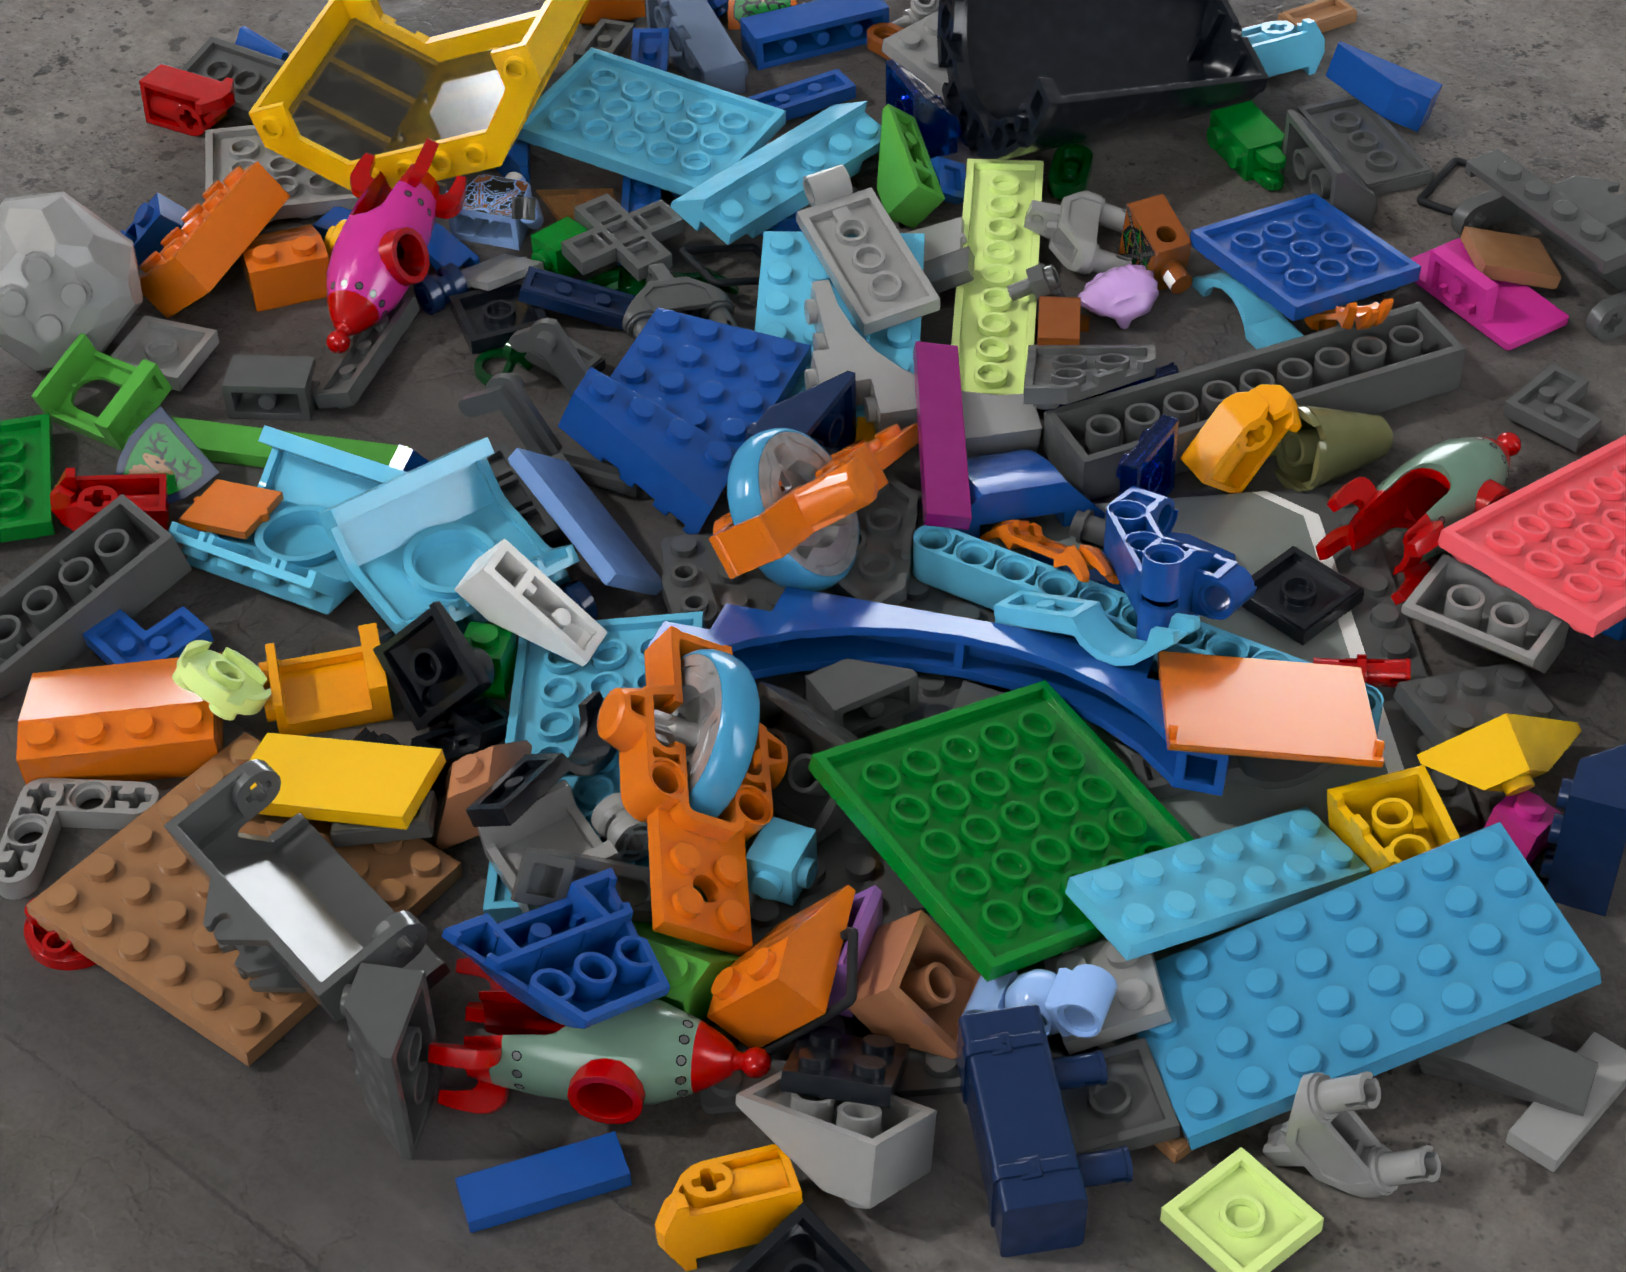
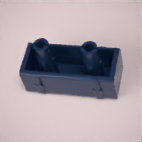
M1027 1005L961 1016L958 1020L957 1065L961 1078L960 1090L963 1103L967 1105L988 1198L989 1220L991 1227L995 1229L1000 1255L1002 1257H1011L1071 1248L1083 1244L1088 1210V1198L1085 1188L1119 1182H1133L1132 1160L1126 1145L1120 1146V1148L1076 1154L1061 1095L1062 1090L1107 1085V1067L1102 1050L1052 1058L1038 1005Z

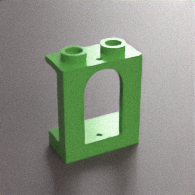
M80 333L46 378L39 384L31 397L44 414H50L51 421L119 451H123L129 437L145 419L155 412L172 387L156 363L143 358L140 364L135 367L97 351L88 337ZM94 380L107 381L121 387L99 417L84 412L74 405L77 391L84 384Z

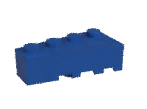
M592 367L589 368L574 391L558 424L561 430L600 462L608 460L620 473L619 478L632 488L637 484L654 498L655 501L652 505L663 515L667 516L669 513H672L684 523L683 531L686 534L698 535L727 484L729 468L737 449Z

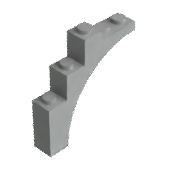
M829 280L813 281L811 298L804 301L806 322L808 325L814 324L816 333H813L814 351H812L811 369H805L804 371L806 390L846 371H851L856 376V406L863 405L865 419L867 423L873 422L876 434L897 423L900 429L917 423L914 374L902 369L877 352L853 328L839 307ZM962 391L967 457L1021 449L1037 453L1042 426L1037 409L1033 404H1024V394L994 395Z

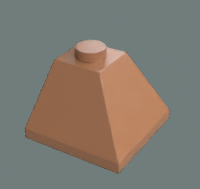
M527 740L493 745L474 754H467L452 763L446 776L436 846L440 850L479 836L478 829L473 827L466 809L525 754H531L532 745Z

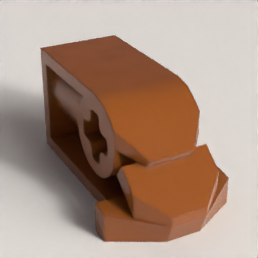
M1039 296V312H1036L1035 330H1038L1037 345L1080 344V332H1089L1090 321L1089 316L1080 313L1081 297Z

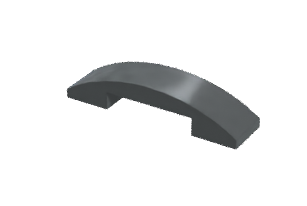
M524 848L510 898L512 901L539 907L566 898L571 882L612 867L617 877L615 888L622 902H629L634 911L631 920L652 924L650 868L579 853ZM693 885V888L702 895L704 901L708 902L704 892L699 887Z

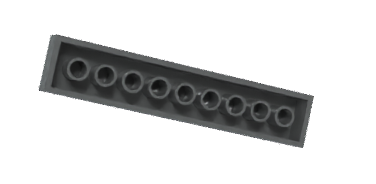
M1421 302L1390 310L1384 322L1376 327L1373 325L1369 329L1356 330V323L1354 321L1350 330L1341 328V325L1045 411L1043 453L1052 465L1088 500H1094L1127 490L1132 486L1137 487L1189 471L1190 469L1180 457L1218 405L1234 393L1249 392V390L1260 384L1281 385L1300 405L1374 415L1459 389L1466 348Z

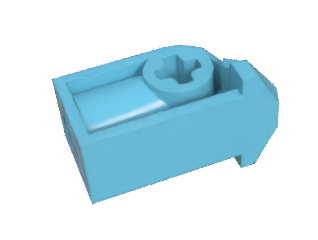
M1310 18L1302 19V23H1297V27L1288 21H1270L1242 29V37H1248L1268 77L1298 69H1303L1308 75L1315 74L1325 52V38L1316 22Z

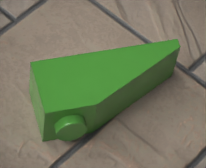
M887 104L883 108L877 191L882 205L891 220L914 229L945 198L915 117Z

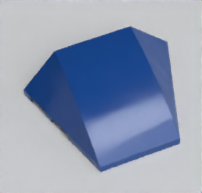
M1021 449L967 457L972 520L969 530H955L979 538L980 525L1055 514L1061 525L1067 527L1071 526L1073 517L1078 510L1085 512L1087 509L1093 510L1095 516L1105 519V513L1078 491L1047 459L1034 451Z
M612 867L571 882L567 897L499 923H496L486 913L445 928L441 936L471 959L510 995L542 1016L571 1028H588L665 996L670 989L667 978L647 938L640 937L633 925L631 918L634 911L630 903L622 902L615 888L617 877Z

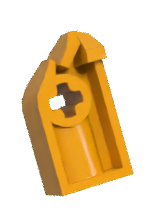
M1260 384L1249 390V392L1234 393L1218 405L1180 459L1203 484L1230 494L1242 493L1287 431L1297 433L1302 427L1297 402L1281 385Z
M771 1144L704 1160L691 1165L680 1175L672 1193L664 1200L654 1225L658 1245L687 1272L697 1269V1258L760 1243L803 1203L802 1190L790 1158L776 1144Z

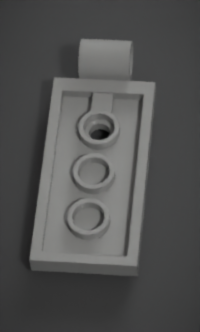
M843 164L803 177L805 195L812 207L797 211L796 222L864 336L940 310V297L872 187L853 193L850 176ZM850 234H855L858 237L849 238L846 236Z

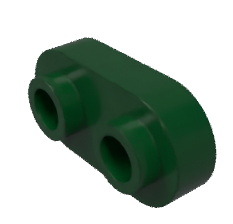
M1071 144L1059 147L1055 151L1048 178V191L1052 196L1062 201L1066 196L1087 190L1093 161V153L1089 148L1083 145Z

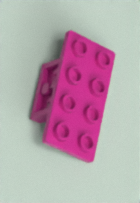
M1460 238L1410 258L1421 266L1419 280L1415 281L1417 285L1507 351L1568 324L1569 315L1527 285L1491 280L1476 269Z

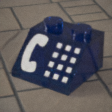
M887 60L886 105L890 104L915 117L930 159L936 156L942 157L957 153V137L961 135V125L958 117L949 111L942 97L937 96L925 81L895 60Z

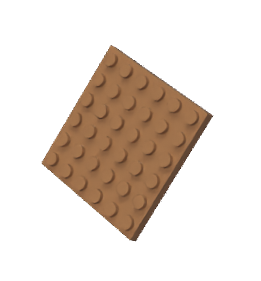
M244 732L29 902L26 907L28 914L37 919L38 925L49 932L52 930L56 931L59 939L65 943L67 939L70 940L75 950L249 1067L319 1004L307 991L305 993L254 992L249 986V982L259 977L251 978L249 976L247 979H242L234 965L240 952L234 950L223 953L215 939L214 931L208 932L203 925L209 882L192 865L164 827L167 822L238 766L250 760L261 741ZM257 814L244 824L239 832L268 837L291 818ZM307 819L334 848L330 837L332 822ZM421 838L334 848L395 913L410 911L415 917L419 916L462 877V866L459 861Z

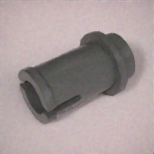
M1087 509L1085 512L1078 510L1073 517L1069 534L1076 537L1077 543L1083 544L1087 541L1103 547L1106 519L1095 516L1094 511L1091 509Z

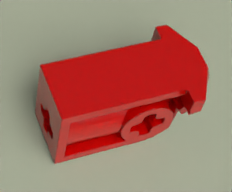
M160 64L139 80L146 122L190 136L203 134L205 130H208L228 114L226 110L235 104L234 80L229 77L219 81Z
M75 467L66 468L50 493L51 510L64 526L74 532L123 494L165 530L169 531L167 475L76 476Z

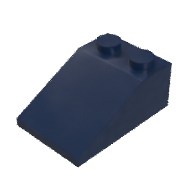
M846 371L769 407L757 422H753L749 426L745 441L755 434L768 429L789 428L802 432L814 439L829 455L854 443L856 440L855 373Z

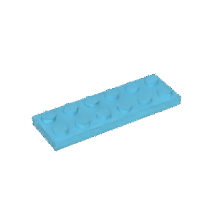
M1305 806L1069 877L1065 894L1125 960L1128 961L1274 914L1369 875L1371 868L1332 832L1317 815Z

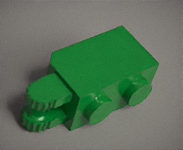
M1251 100L1211 111L1210 126L1206 132L1209 146L1245 182L1254 179L1268 191H1278V189H1281L1284 184L1283 174H1280V169H1283L1286 165V156L1283 154L1284 133Z

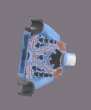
M509 172L505 178L483 174L478 175L467 186L462 210L457 216L449 219L450 233L459 240L520 250L528 228L539 229L544 222L539 201L532 197L531 185L520 173ZM437 181L440 194L447 193V184Z

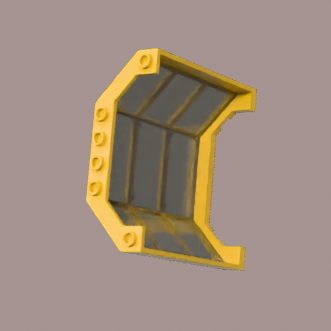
M329 0L248 114L266 148L350 191V175L357 162L365 153L375 155L376 164L371 177L375 178L381 171L386 177L388 185L393 189L411 164H415L427 138L439 143L436 154L427 171L436 181L500 167L572 40L590 0H546L541 9L433 37H429L419 31L414 34L395 24L396 19L384 14L378 0Z

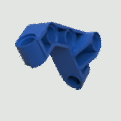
M1132 486L1109 503L1106 508L1103 548L1137 614L1136 638L1138 640L1147 641L1150 630L1155 626L1168 628L1172 616L1176 613L1201 615L1213 620L1227 619L1255 594L1257 586L1254 585L1251 574L1244 567L1238 565V562L1167 537L1175 526L1179 511L1175 509V503L1172 498Z

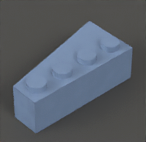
M646 0L647 27L669 28V60L683 77L737 95L746 92L745 77H748L749 74L747 62L740 55L707 0Z

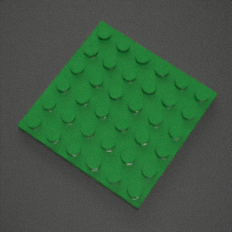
M1046 680L814 753L808 766V770L987 982L1104 937L1065 894L1069 877L1195 840Z

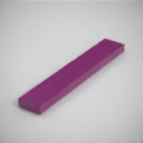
M916 341L913 350L924 525L969 530L972 514L958 346Z

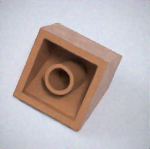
M920 910L877 928L857 975L856 1001L848 1010L874 1034L887 1035L892 1037L897 1043L910 1044L909 1048L954 1059L957 1058L958 1020L962 1016L981 974L950 937L923 910Z

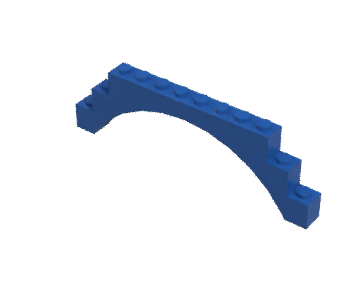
M786 586L772 611L726 604L710 629L664 621L647 646L648 648L670 626H674L682 632L716 644L731 646L732 655L748 667L754 679L792 672L815 671L848 658L913 669L916 672L960 677L1010 690L1046 680L1081 718L1100 726L1137 751L1172 787L1222 796L1230 767L1231 755L1167 750L1159 680L1152 679L1155 654L1135 665L1113 666L1094 658L1079 645L1073 636Z

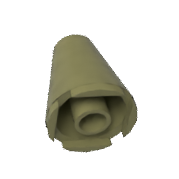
M1297 404L1302 427L1297 433L1288 430L1269 457L1276 456L1279 469L1273 471L1276 478L1286 489H1294L1296 492L1310 491L1385 457L1393 442V432L1387 421L1379 415Z

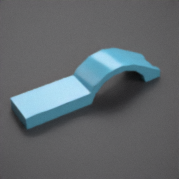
M1220 268L1219 271L1192 278V287L1203 297L1210 295L1214 287L1222 289L1231 297L1240 313L1244 325L1245 339L1256 349L1304 336L1280 311L1264 299L1259 298L1253 291L1232 278L1223 269Z
M1019 590L993 605L995 623L1074 635L1079 645L1094 658L1113 666L1135 665L1176 644L1182 638L1201 628L1200 616L1176 613L1172 616L1168 628L1155 626L1150 630L1148 640L1145 641L1133 639L1119 631L1105 615L1100 601Z

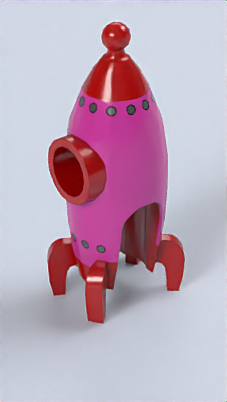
M429 138L426 139L415 164H411L393 189L390 188L386 177L381 171L375 178L371 177L376 159L375 155L365 153L350 175L351 192L359 200L353 207L335 242L327 269V303L330 319L335 331L327 336L326 345L333 353L341 354L347 351L350 347L349 336L361 333L377 324L396 308L410 285L423 281L430 265L427 247L432 236L436 217L442 219L454 218L462 210L466 198L467 178L457 175L449 191L445 194H440L437 181L427 172L439 143ZM398 242L401 243L404 249V258L401 260L397 258Z

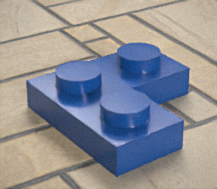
M184 606L146 631L124 611L119 609L83 633L87 646L108 665L178 658L189 642L195 640L214 641L210 628Z

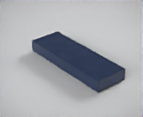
M529 266L520 289L518 301L624 331L622 327L623 317L635 295Z

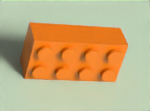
M258 161L245 170L241 166L236 167L222 181L224 184L220 180L214 182L202 194V197L205 199L202 205L197 203L181 218L185 223L181 229L179 227L174 228L160 242L164 246L160 253L157 251L153 252L139 266L143 271L139 276L142 294L167 319L208 294L290 198V195Z

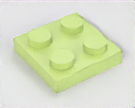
M1240 1147L1161 1207L1160 1221L1216 1272H1271L1322 1231L1324 1218L1245 1149Z

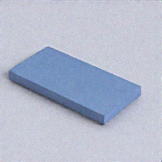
M521 448L515 449L508 457L509 464L604 585L656 596L662 590L661 577L569 462Z

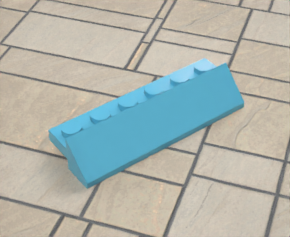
M868 101L832 105L671 202L670 207L697 232L707 226L727 245L745 234H748L753 239L809 204L803 188L804 176L840 164L845 166L850 178L859 173L862 162L880 151L881 125L865 112Z

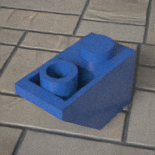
M158 192L149 203H143L138 208L134 221L126 231H120L134 243L138 270H140L139 266L153 252L157 251L160 253L164 246L160 242L168 233L176 227H179V229L183 227L185 223L181 218L189 211Z

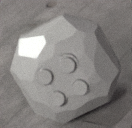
M64 191L4 198L0 203V347L35 372L52 370L80 333L85 334L95 349L103 353L143 301L133 241Z

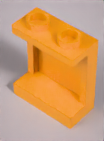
M376 623L358 626L361 646L279 660L275 644H265L267 661L259 662L258 665L267 677L263 687L265 690L271 688V695L266 701L264 708L267 722L277 721L279 734L303 736L394 719L386 673L373 651L376 646L380 645Z

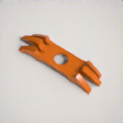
M1389 298L1384 299L1380 305L1378 302H1374L1364 306H1357V302L1348 303L1345 307L1344 305L1336 306L1335 309L1306 317L1303 320L1311 329L1319 331V327L1322 330L1337 326V321L1341 328L1350 330L1354 321L1356 323V330L1369 329L1373 325L1376 327L1384 322L1394 300Z
M1006 520L994 525L992 530L980 537V539L987 542L1000 539L1009 550L1013 548H1027L1054 559V568L1068 566L1081 582H1089V570L1094 568L1108 582L1112 584H1119L1120 582L1109 559L1101 549L1096 546L1094 548L1091 545L1080 544L1078 550L1075 545L1066 546L1045 537L1042 533V526L1036 523L1029 524V521Z

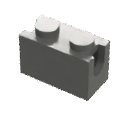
M232 355L221 385L228 418L311 421L316 406L312 394L320 384L319 381H312L316 367L315 357Z

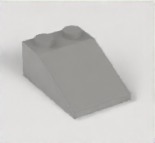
M782 1071L736 1094L735 1105L822 1191L843 1198L845 1203L852 1207L871 1209L931 1172L937 1110L898 1096H894L890 1108L780 1091Z

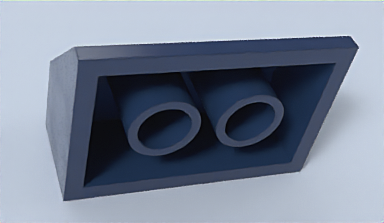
M1626 744L1580 759L1574 780L1563 777L1556 807L1564 809L1565 813L1564 815L1555 813L1547 840L1548 843L1555 844L1557 847L1556 849L1547 847L1539 877L1549 879L1546 891L1555 903L1606 916L1626 845Z

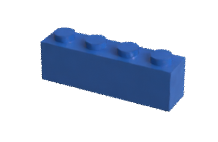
M815 0L740 18L742 51L758 71L867 44V29L870 26L882 22L889 23V6L884 0Z

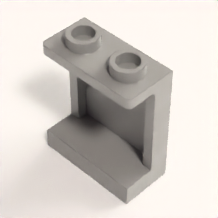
M566 780L555 783L511 826L477 827L485 855L511 895L524 848L565 851L620 861L619 853L611 841L607 840L602 843L575 803L572 789ZM517 902L523 913L539 908V906Z

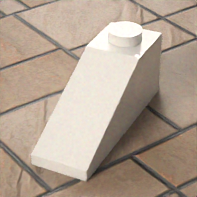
M505 538L477 558L454 589L488 621L582 667L589 662L608 633Z

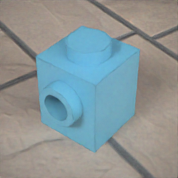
M773 816L770 822L761 829L746 854L749 892L763 899L775 900L793 906L803 888L809 889L812 886L817 874L816 829Z

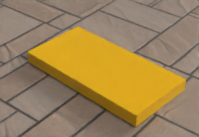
M268 732L250 758V760H264L281 779L280 791L276 798L258 814L292 818L297 813H301L309 820L407 830L446 763L443 750L437 748ZM256 782L250 787L251 790L257 785Z

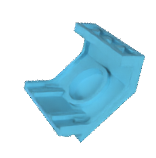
M264 425L258 441L272 447L257 487L280 491L283 493L284 498L269 515L270 519L262 522L247 540L198 531L172 521L168 532L173 535L176 542L183 544L181 551L183 554L188 555L187 561L190 566L329 615L357 588L346 576L317 513L406 473V471Z
M488 437L473 441L317 513L346 576L395 634L430 608L429 605L436 601L441 602L462 634L465 633L470 621L488 622L483 615L454 589L475 560L504 538L558 587L571 581L566 568L580 561L573 544L557 548L549 547L506 499L487 460L488 456L495 453Z

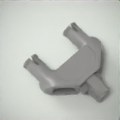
M1087 190L1064 197L1061 205L1032 200L1026 212L1024 227L1050 239L1049 249L1068 270L1086 275L1092 271L1104 273L1111 268L1123 267L1128 263L1132 264L1133 258H1127L1100 249V244L1097 243L1099 225L1122 233L1126 209L1105 203V198H1102V195Z
M1368 1071L1338 1078H1331L1329 1075L1320 1072L1304 1074L1295 1095L1289 1121L1271 1127L1268 1133V1141L1264 1144L1263 1148L1264 1155L1274 1166H1305L1315 1179L1362 1198L1388 1196L1399 1185L1421 1182L1432 1183L1439 1179L1441 1173L1440 1158L1437 1152H1432V1146L1424 1145L1419 1148L1392 1151L1384 1143L1381 1144L1355 1113L1354 1110L1374 1109L1378 1107L1381 1100L1379 1082L1377 1078L1372 1079L1373 1074Z

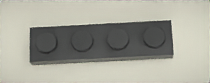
M415 296L402 297L396 308L377 324L353 336L350 341V347L347 351L341 353L312 394L318 408L337 407L339 409H346L354 406L359 401L364 390L376 376L386 358L392 353L393 348L419 312L420 307Z

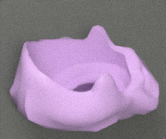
M1128 263L1126 266L1111 268L1104 273L1097 274L1092 281L1086 283L1084 291L1079 293L1077 297H1081L1082 307L1100 317L1107 316L1115 319L1121 329H1127L1132 320L1151 312L1154 302L1159 296L1158 282L1154 279L1153 271L1146 270V266Z

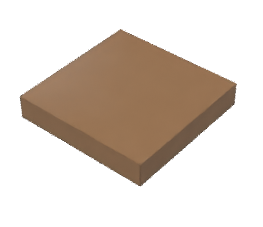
M1464 227L1460 239L1476 269L1491 280L1557 289L1561 275L1539 238Z

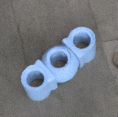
M1091 964L1078 965L1073 970L1066 967L1060 968L1057 974L1045 969H1034L1018 976L1017 972L1014 971L989 982L980 975L962 1016L1006 1008L1038 1005L1047 1036L1060 1032L1062 1037L1074 1035L1081 1038H1090L1100 1033L1118 986L1115 978L1108 971Z

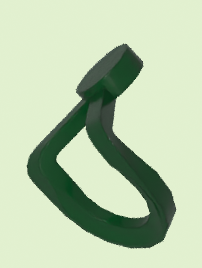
M508 340L503 349H491L480 354L476 358L474 372L476 378L486 386L493 375L486 373L483 365L490 359L500 357L507 360L502 373H512L516 364L527 371L534 366L524 358L527 352H517L511 347Z

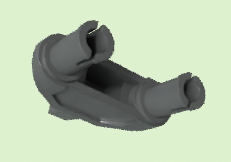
M664 263L648 266L647 271L649 274L646 277V285L631 301L622 321L625 333L633 339L638 337L657 307L739 327L733 318L734 305L725 292L711 284L687 276L674 278Z

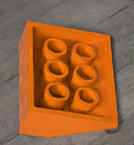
M179 657L32 673L18 719L16 762L26 785L39 778L139 782L190 776L223 750V719L216 716L209 709L210 703L200 698L194 692L182 689L173 681L172 675L177 668Z

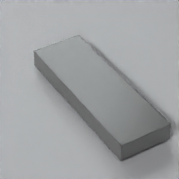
M1596 1032L1576 1052L1598 1062V1069L1584 1115L1580 1116L1533 1102L1507 1134L1505 1143L1553 1173L1626 1087V1050Z

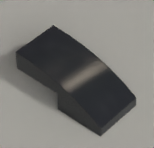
M487 697L452 709L447 726L412 738L411 746L442 749L446 759V763L442 768V774L445 776L453 762L467 754H474L501 742L506 737L509 713Z

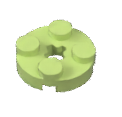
M195 640L186 645L177 660V668L172 675L173 681L179 687L194 692L200 698L210 703L209 709L216 716L224 720H234L237 714L254 715L261 711L271 695V688L264 689L263 686L267 681V677L258 666L242 654L228 647L225 648L222 654L208 650L212 644L209 641Z

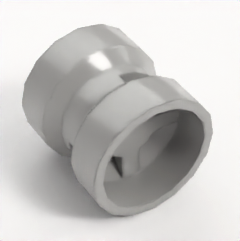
M621 792L613 793L599 802L592 812V826L601 838L611 841L619 853L620 861L631 863L646 857L649 854L647 823L634 819L626 811L622 804Z

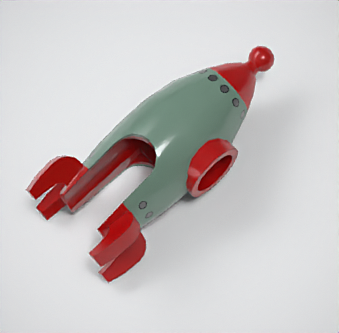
M1505 432L1500 434L1496 440L1481 436L1447 439L1412 457L1382 481L1377 488L1366 477H1357L1349 481L1333 494L1327 506L1333 513L1349 504H1354L1359 509L1354 514L1349 525L1332 530L1315 546L1319 560L1329 559L1349 545H1351L1352 551L1358 550L1391 531L1404 532V557L1395 566L1393 575L1402 572L1405 579L1403 584L1391 595L1395 605L1404 603L1431 570L1426 561L1445 551L1438 545L1441 530L1511 494L1510 489L1505 486L1509 477L1510 457L1518 454L1521 449L1520 438L1515 433Z
M469 958L456 959L455 972L486 979L490 983V989L478 991L479 999L482 1002H469L465 1007V1021L484 1023L486 1032L497 1035L464 1036V1045L432 1042L429 1044L428 1049L429 1063L465 1069L467 1076L476 1078L478 1081L476 1087L471 1090H439L437 1100L439 1104L464 1112L481 1115L493 1114L501 1110L506 1104L510 1088L541 1097L569 1101L571 1106L582 1116L605 1124H624L633 1121L641 1114L643 1105H655L698 1093L719 1084L732 1076L735 1071L742 1070L747 1077L757 1079L768 1074L771 1068V1057L765 1049L751 1047L744 1052H740L722 1033L704 1021L657 999L585 1029L562 1025L542 1016L510 995Z

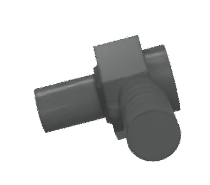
M1040 263L1026 269L1028 278L1007 286L1013 301L1030 294H1034L1038 300L1039 296L1066 297L1060 288V279L1052 264L1046 266Z

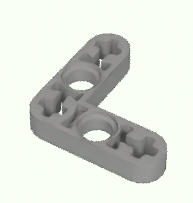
M39 778L29 782L19 794L0 842V895L3 898L15 900L27 897L37 890L62 827L122 830L160 800L157 788L150 783L135 781ZM98 798L104 800L101 805L93 809L85 810L79 808L82 803L90 799ZM37 806H41L42 815L39 814ZM27 833H42V836L34 842L26 844L18 842ZM18 861H21L24 871H18L20 868Z

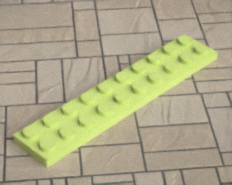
M967 158L962 214L964 234L967 242L963 244V248L969 246L975 256L974 280L956 287L951 345L958 346L962 391L994 395L1024 394L1028 346L1035 345L1037 299L1034 294H1030L1013 301L1007 286L1028 278L1026 269L1039 264L1040 235L1025 228L1024 221L1032 200L1042 201L1044 161Z

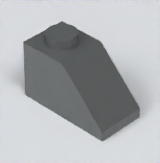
M846 658L805 676L806 701L855 736L918 709V675L913 669Z

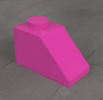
M1527 790L1513 796H1506L1494 807L1484 828L1501 822L1528 864H1531L1551 844L1547 840L1555 813H1562L1546 803L1540 796Z

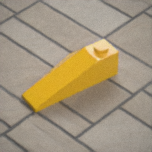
M1505 713L1417 754L1420 764L1484 791L1504 792L1508 797L1534 787L1533 778L1549 772L1582 731L1578 722Z

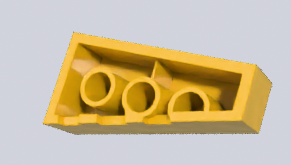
M1424 765L1327 789L1329 829L1371 868L1369 875L1460 838Z

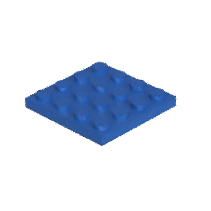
M1315 193L1191 230L1190 233L1191 245L1194 249L1292 321L1302 320L1306 317L1335 309L1336 306L1339 307L1360 299H1366L1370 296L1418 281L1421 271L1419 264Z
M657 307L610 378L738 450L745 442L749 426L753 422H757L769 407L787 399L812 358L811 345Z

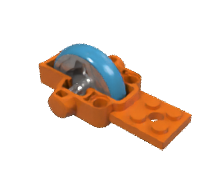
M898 423L891 425L875 434L876 439L865 442L864 438L831 455L808 435L789 428L768 429L746 440L736 451L728 472L727 498L730 512L714 522L713 535L708 538L729 578L733 579L748 571L759 568L766 577L783 588L787 586L820 592L836 585L837 582L849 573L857 557L856 549L860 538L857 510L872 503L877 498L878 491L889 483L883 470L919 443L917 423L900 429Z
M670 626L644 651L646 686L643 688H614L605 697L597 718L598 735L619 751L620 789L623 806L634 819L647 823L653 931L742 956L753 947L745 843L773 818L772 790L780 784L786 773L788 750L781 740L767 731V727L760 723V700L757 684L748 667L732 655V647L725 644L723 646ZM693 885L699 887L704 892L708 902L704 901L702 895L693 888Z

